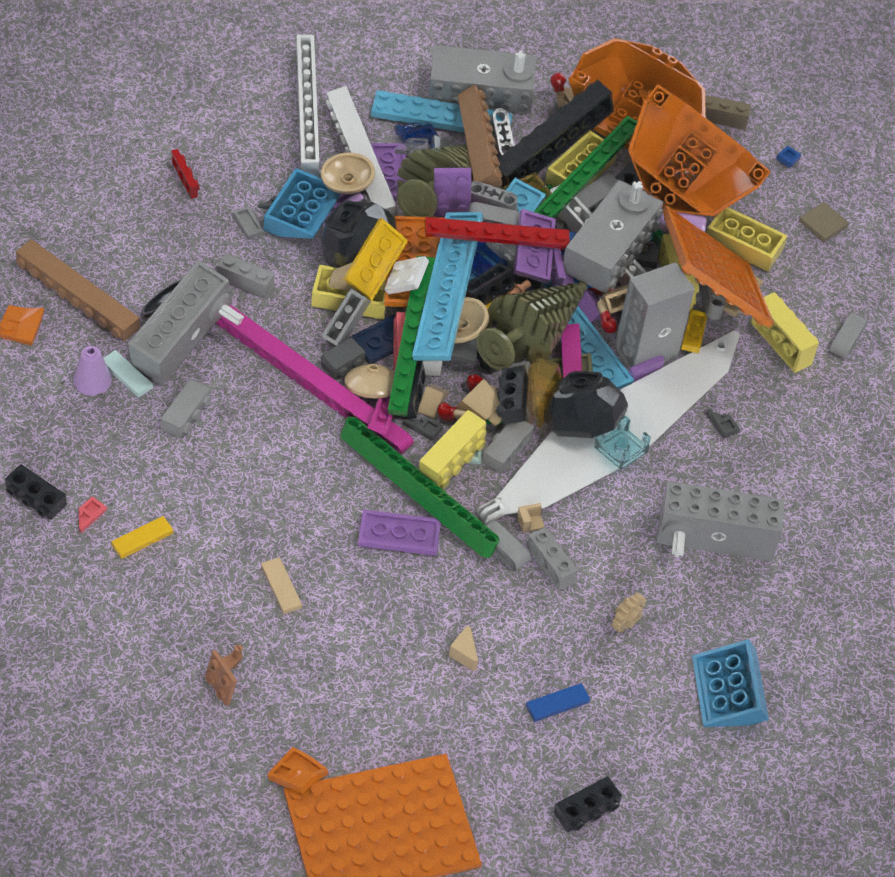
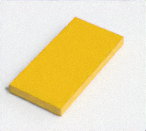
M383 218L378 219L343 280L362 296L372 301L408 240Z

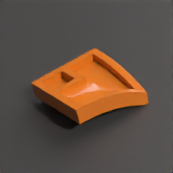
M9 305L0 322V338L32 346L42 322L44 308H24Z
M292 747L267 775L270 781L303 794L310 786L328 776L329 773L328 769L317 760Z

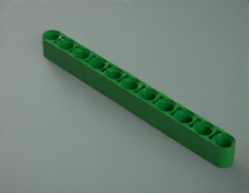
M354 417L346 418L340 437L475 552L485 558L493 556L500 540L497 534L376 433L368 429L359 419Z

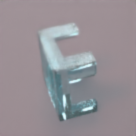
M625 415L614 431L606 436L604 434L597 436L594 446L619 469L625 468L648 453L651 436L646 432H643L642 441L629 431L631 420Z

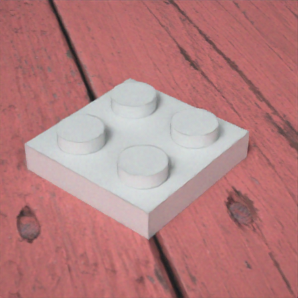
M423 256L395 262L384 290L387 294L418 289L429 260Z

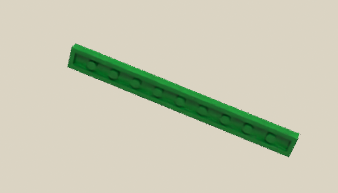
M626 116L534 212L555 218L633 137L638 121Z
M426 257L429 263L418 289L410 290L388 414L407 416L417 364V360H413L412 354L433 271L434 257Z

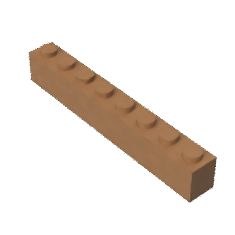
M473 85L458 94L474 182L479 181L498 188L502 186V173L499 170L500 162L496 156L498 152L494 146L493 128L489 122L491 118L487 112L489 108L485 102L486 95L482 89L479 90L476 85Z
M32 239L16 251V263L21 269L25 268L32 277L40 279L47 288L55 290L61 298H66L70 301L73 307L81 309L88 318L92 317L102 328H107L111 331L114 337L126 341L140 329V317Z

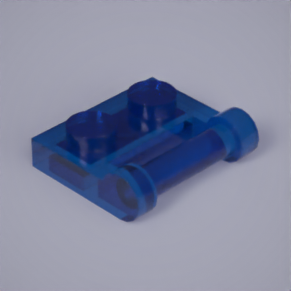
M416 122L394 126L397 136H399L402 143H405L406 150H408V147L416 148L431 144L432 137L434 135L438 136L430 123H425V126Z
M477 242L471 273L476 277L493 267L488 260L478 253L480 250L496 264L501 263L505 266L508 264V261L504 258L501 259L485 245L486 242Z

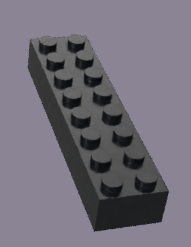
M599 80L589 84L583 92L575 95L573 100L563 105L558 112L550 115L543 124L535 127L529 135L524 136L519 143L510 147L504 155L498 157L497 159L500 162L499 170L502 173V186L500 187L506 190L514 178L526 183L614 112L612 91Z

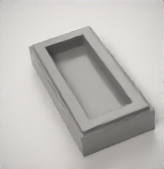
M249 206L232 212L233 217L248 240L264 235L262 226Z

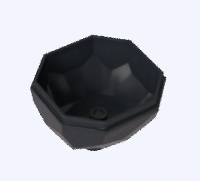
M347 200L342 202L325 220V228L321 240L325 262L330 266L338 268L353 262L378 219L383 218L397 230L395 217L388 210L371 201Z
M573 371L558 380L550 391L544 408V422L557 436L594 438L616 429L627 412L628 403L624 394L607 377H604L602 373Z

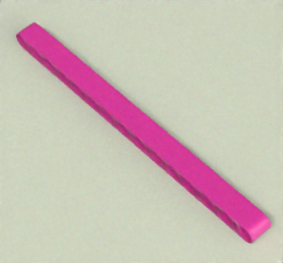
M231 304L230 308L244 316L242 323L237 326L224 316L215 322L221 328H225V331L236 339L239 338V341L247 347L253 348V351L262 358L268 359L267 361L277 369H282L281 371L293 380L295 379V382L303 388L309 389V392L321 401L324 400V403L335 411L338 410L340 415L345 418H357L367 427L369 426L374 412L373 407ZM392 421L386 435L373 431L401 455L414 444L411 435Z

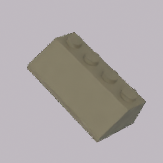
M705 95V115L709 121L714 124L746 130L751 104Z

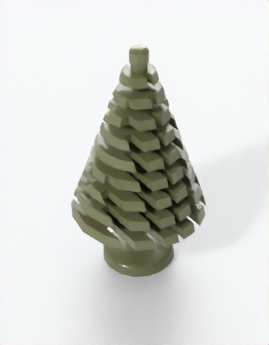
M467 144L421 149V151L417 150L409 154L408 156L411 158L403 159L400 164L402 167L398 169L397 176L406 182L402 180L397 181L399 188L397 202L406 216L434 217L438 205L437 196L434 192V168H471ZM471 168V183H472V181H473V173H472V168Z
M580 281L578 283L557 285L549 289L543 288L541 290L536 289L528 292L508 294L505 297L499 296L494 299L487 309L489 313L488 328L481 331L477 337V348L482 359L496 370L509 368L513 363L523 362L524 358H526V362L530 361L532 369L537 361H540L538 368L545 365L583 298L584 292L588 288L587 284L584 281ZM495 321H497L496 329L494 328Z

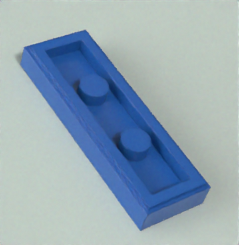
M580 683L526 702V707L533 721L537 722L588 704L591 699L583 684Z

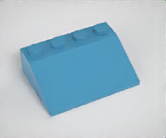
M295 168L264 215L263 230L279 237L313 239L341 194L327 188L321 178Z
M749 639L692 655L704 727L747 726L769 720L757 650Z

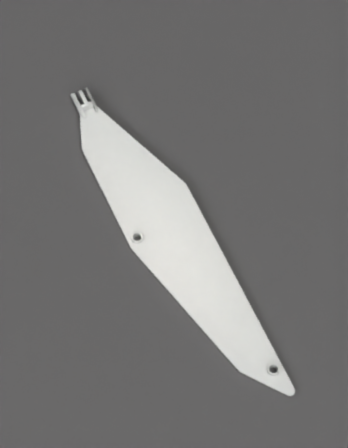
M732 331L701 347L699 353L692 352L620 389L627 400L628 408L615 430L594 438L557 436L551 431L498 496L476 508V514L480 515V519L487 525L506 514L518 513V508L521 506L541 503L542 509H545L635 461L728 373L740 334L737 331Z

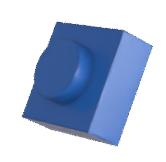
M787 145L777 155L776 159L791 168L800 160L801 154Z

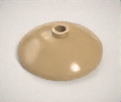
M341 153L329 158L324 163L321 169V178L324 185L334 192L354 194L365 190L372 184L375 178V168L373 163L361 154Z
M465 297L455 343L471 341L478 337L481 331L486 329L489 322V313L481 301Z
M378 364L357 366L345 375L344 384L349 391L361 397L391 396L395 371Z

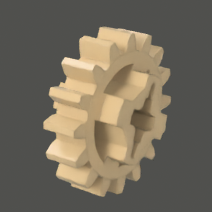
M635 593L630 598H625L615 610L616 614L612 620V628L619 633H623L625 629L632 628L643 616L642 611L646 605V598L640 593Z

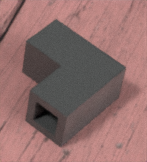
M648 244L647 252L641 251L640 254H636L635 260L642 267L656 269L660 246Z

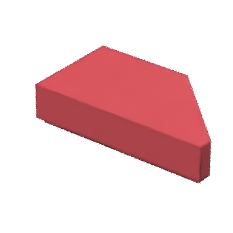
M93 496L79 507V531L81 533L107 511V507Z

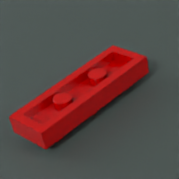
M178 149L171 150V162L191 199L197 198L200 186L198 181L193 178L192 169L187 167L185 156L181 155Z

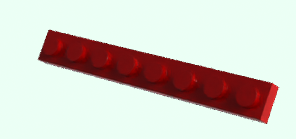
M426 217L424 220L426 237L566 249L570 243L569 230L434 217Z

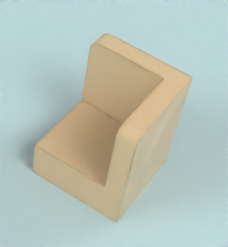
M541 503L518 508L517 519L522 533L540 530L545 527L541 517Z

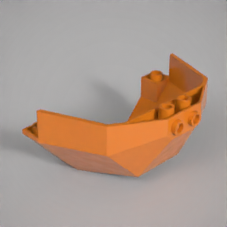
M617 38L611 39L584 52L568 79L574 97L583 92L589 84L594 83L596 80H599L612 91L614 112L593 128L594 131L605 137L626 116L638 121L644 100L650 95L657 84L706 117L704 87L682 62L652 45ZM632 138L628 141L624 148L629 149Z
M659 84L656 85L650 95L644 100L628 151L639 180L642 182L643 190L647 194L663 201V209L667 205L675 212L715 216L759 188L771 173L766 166L741 144L689 104Z

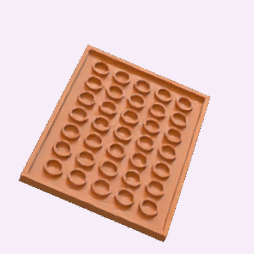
M666 205L663 209L664 220L667 224L666 227L669 229L668 233L671 235V241L677 252L676 255L679 258L682 271L688 276L692 274L701 285H708L717 296L721 294L730 305L738 306L740 311L746 316L750 314L759 325H765L770 328L774 321L750 263Z
M447 753L319 780L303 794L287 787L283 789L307 877H441L482 867Z

